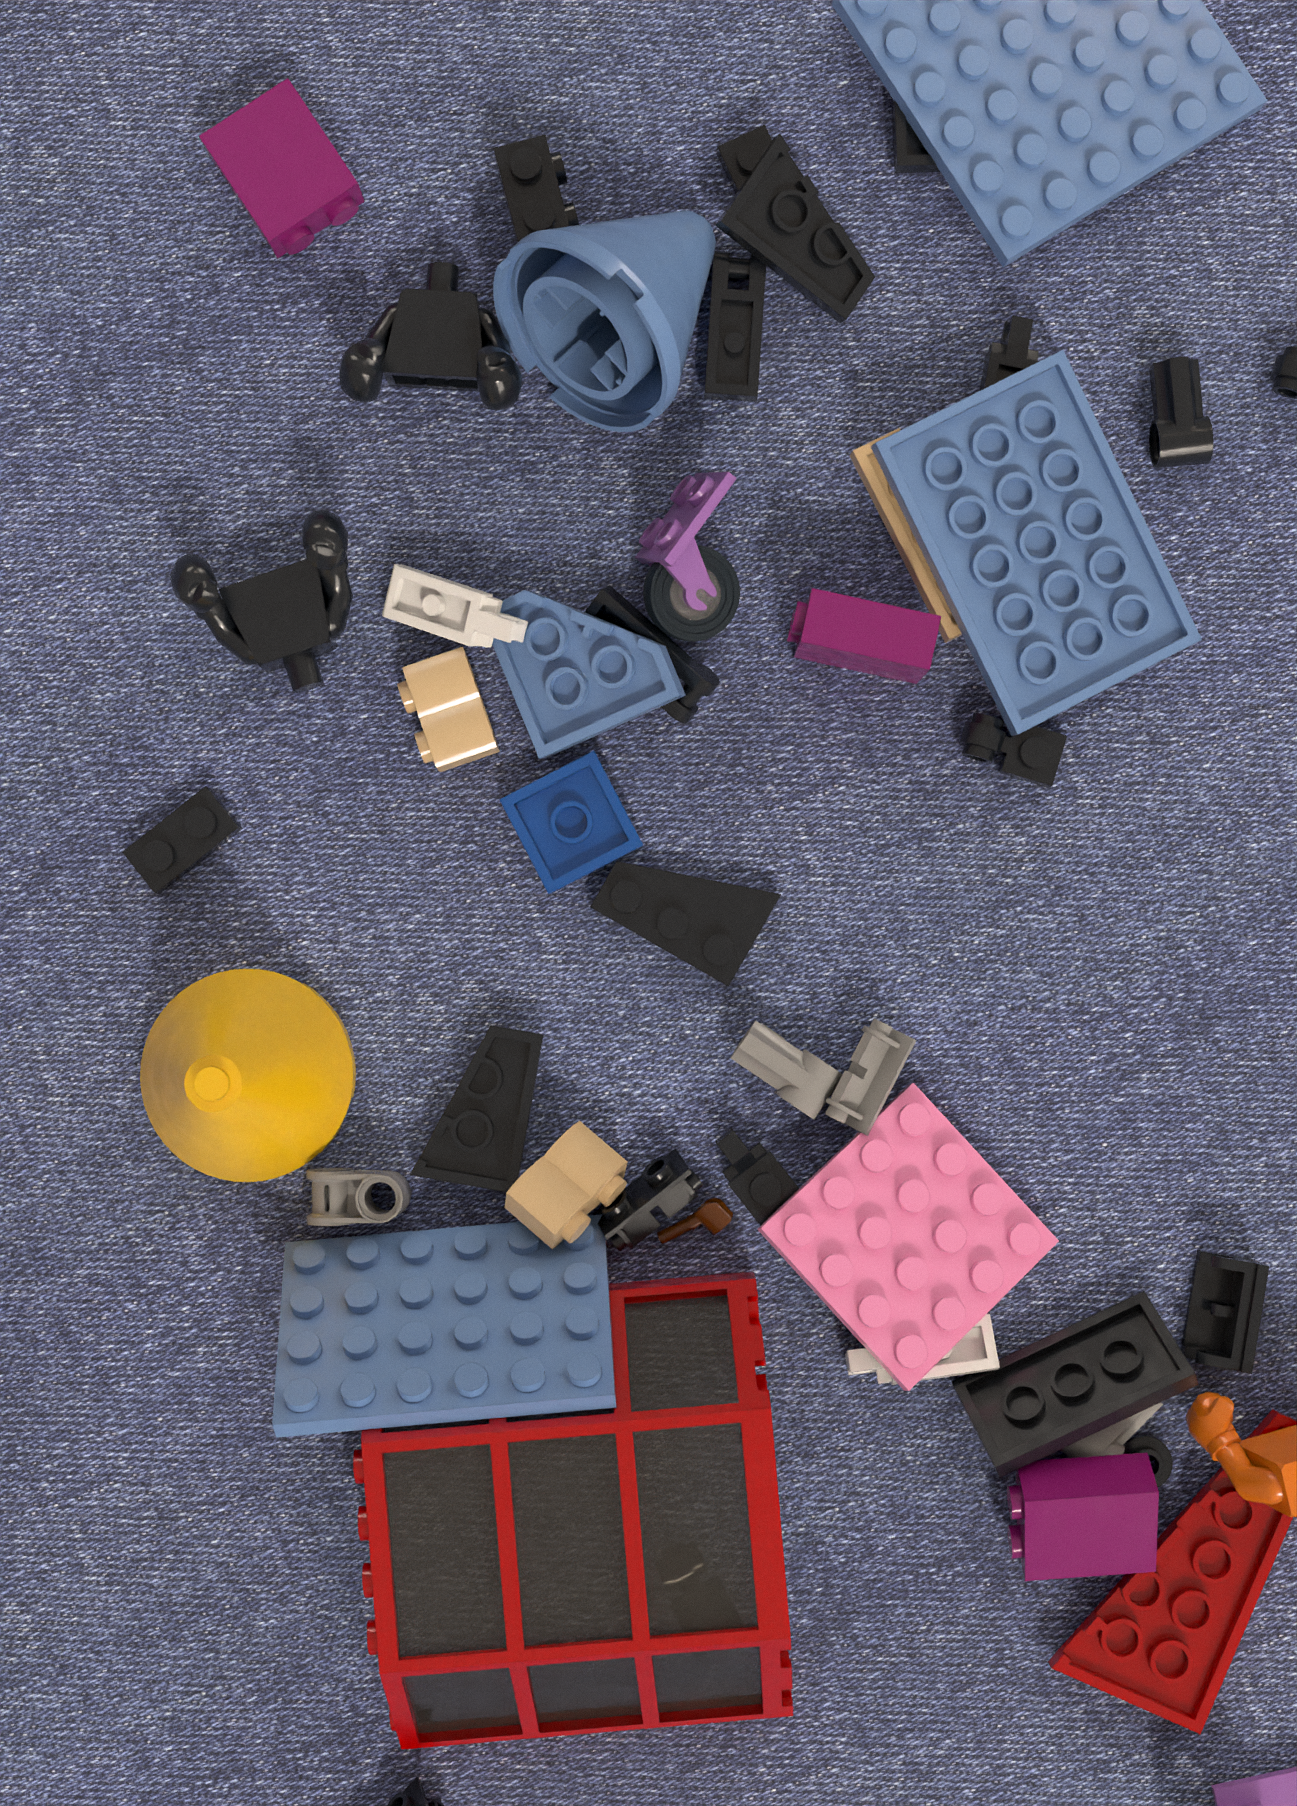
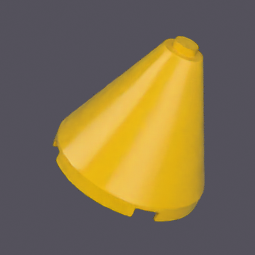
M234 969L215 973L202 978L181 991L167 1004L154 1022L147 1036L140 1066V1085L144 1107L155 1132L173 1154L192 1168L206 1175L233 1182H257L274 1179L304 1166L317 1157L332 1142L341 1129L351 1098L354 1096L356 1083V1066L352 1043L342 1020L333 1007L319 993L305 983L264 969Z

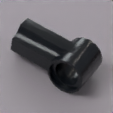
M1175 357L1153 363L1149 368L1154 420L1151 422L1149 430V453L1153 467L1209 464L1213 455V429L1210 418L1203 416L1198 359Z

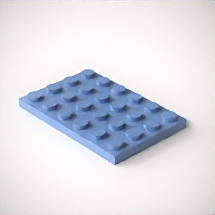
M1064 350L944 408L871 446L1011 736L1019 735L1202 640Z
M603 1214L589 1215L591 1221L588 1227L573 1243L569 1244L564 1239L554 1249H551L521 1222L285 1242L272 1419L276 1438L616 1408L606 1238L597 1224Z

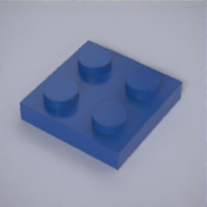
M595 751L499 799L549 895L643 847V843Z

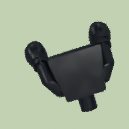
M446 262L428 264L426 289H403L400 293L399 301L387 306L367 333L365 339L358 341L347 349L341 358L339 366V379L342 391L352 400L361 403L377 399L384 374L389 386L478 391L483 405L487 409L495 411L506 409L515 404L522 387V375L510 353V344L505 338L493 312L480 307L477 294L458 291L459 267Z
M327 510L313 511L305 518L302 529L303 547L307 557L305 560L220 588V594L218 593V583L210 564L205 558L197 554H186L179 558L170 573V581L175 596L188 608L192 609L198 618L204 619L216 640L243 663L258 664L266 672L285 667L293 693L308 691L324 683L315 657L337 649L336 637L345 631L353 599L347 573L349 564L347 558L348 532L341 518Z

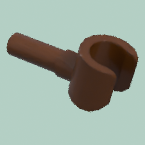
M711 1197L701 1204L693 1214L657 1232V1236L660 1242L664 1244L694 1230L701 1223L714 1236L731 1222L733 1213L721 1199Z

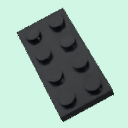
M1145 1291L998 1359L1000 1366L998 1370L966 1374L951 1381L999 1478L1198 1385L1194 1370Z

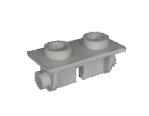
M875 1018L869 1027L863 1026L862 1031H864V1034L850 1059L852 1063L848 1071H844L831 1098L827 1097L825 1101L830 1104L825 1113L826 1115L867 1136L917 1041Z

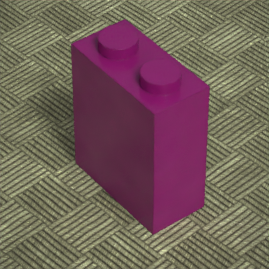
M288 78L199 135L208 155L277 259L286 253L293 255L303 251L313 242L316 233L330 224L338 226L347 222L357 213L358 206L365 202L358 182Z
M812 588L806 603L797 601L796 608L792 614L787 641L796 643L794 658L917 684L930 670L941 616Z
M1147 1452L1037 1460L1016 1470V1485L1007 1486V1499L1011 1520L1017 1519V1525H1008L1007 1533L1011 1559H1021L1025 1581L1156 1572L1159 1491Z

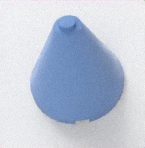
M683 210L540 230L522 238L510 249L507 258L497 265L493 281V297L497 318L502 332L521 366L527 373L537 366L547 379L558 388L550 395V398L567 412L590 425L615 432H633L647 427L670 406L677 394L716 248L713 229L703 216L692 211Z

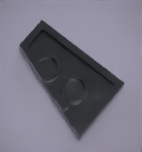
M778 134L771 141L715 226L837 322L841 323L847 320L875 276L841 224L834 223L816 196L819 191L808 175L805 177L802 175L788 153L791 149L781 134Z
M616 861L590 908L729 987L781 894Z
M490 1025L410 1175L507 1192L520 1175L544 1034Z

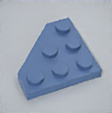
M523 590L503 600L500 613L509 614L528 621L523 642L511 641V643H507L494 638L492 645L539 759L548 758L686 696L665 645L534 591Z

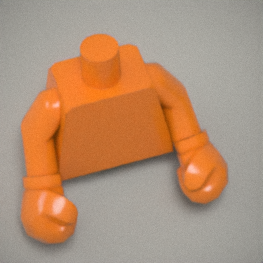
M1210 1391L1198 1395L1185 1417L1189 1432L1210 1454L1213 1461H1219L1238 1494L1247 1501L1266 1504L1288 1517H1297V1425L1242 1440L1232 1424L1233 1401L1228 1397L1221 1396L1219 1393Z

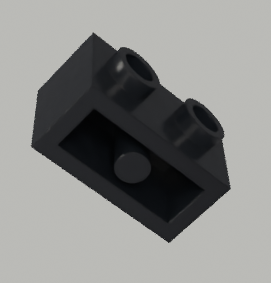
M546 135L493 148L516 243L536 231L579 225L574 203L563 204L559 186L567 184V177L560 151L550 153Z

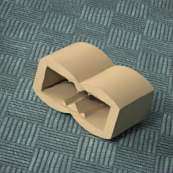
M463 647L402 667L406 681L397 683L407 713L415 711L418 713L423 731L414 733L424 763L434 761L438 771L443 772L500 752L468 656Z
M578 1121L506 1192L504 1208L551 1249L558 1246L564 1239L569 1244L573 1243L585 1231L591 1221L587 1214L600 1203L605 1207L609 1206L622 1193L627 1184L623 1178L628 1161L581 1121Z

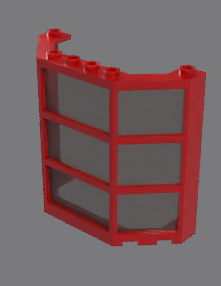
M753 1271L609 1283L616 1408L361 1430V1449L354 1450L353 1472L355 1483L364 1484L366 1506L358 1507L360 1541H369L370 1562L363 1563L362 1585L364 1597L373 1598L375 1619H370L367 1622V1647L369 1655H378L379 1674L389 1705L390 1727L392 1731L397 1733L401 1750L793 1716L791 1689H793L792 1664L789 1652L787 1651L791 1650V1633L771 1402L766 1374L756 1375L755 1366H766L762 1326L759 1320L757 1283Z

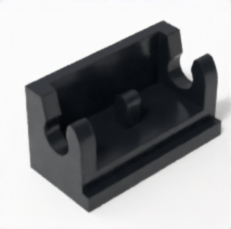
M1197 1250L1181 1351L1186 1358L1195 1359V1363L1252 1374L1269 1272L1268 1265L1255 1259Z

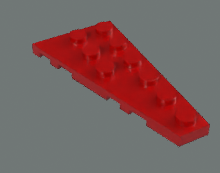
M1272 1409L1246 1439L1297 1425V1420ZM1221 1466L1157 1538L1156 1572L1125 1574L1048 1661L1050 1667L1201 1734L1293 1517H1288L1266 1504L1243 1499Z

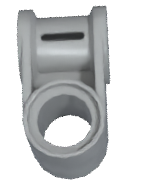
M353 1168L306 1170V1179L312 1181V1213L307 1215V1225L341 1226L354 1223L389 1222L405 1211L409 1205L412 1195L410 1184L403 1175L392 1170H354ZM376 1183H386L394 1190L396 1201L391 1210L380 1209L373 1202L371 1193Z

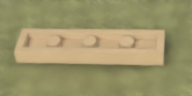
M900 428L853 450L850 458L929 613L941 616L939 632L944 642L947 643L961 636L962 633L871 449V446L876 442L900 431Z

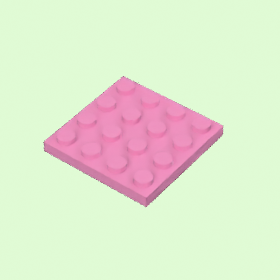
M914 1083L907 1085L880 1111L868 1136L858 1132L757 1229L905 1391H910L1059 1242L1051 1231Z

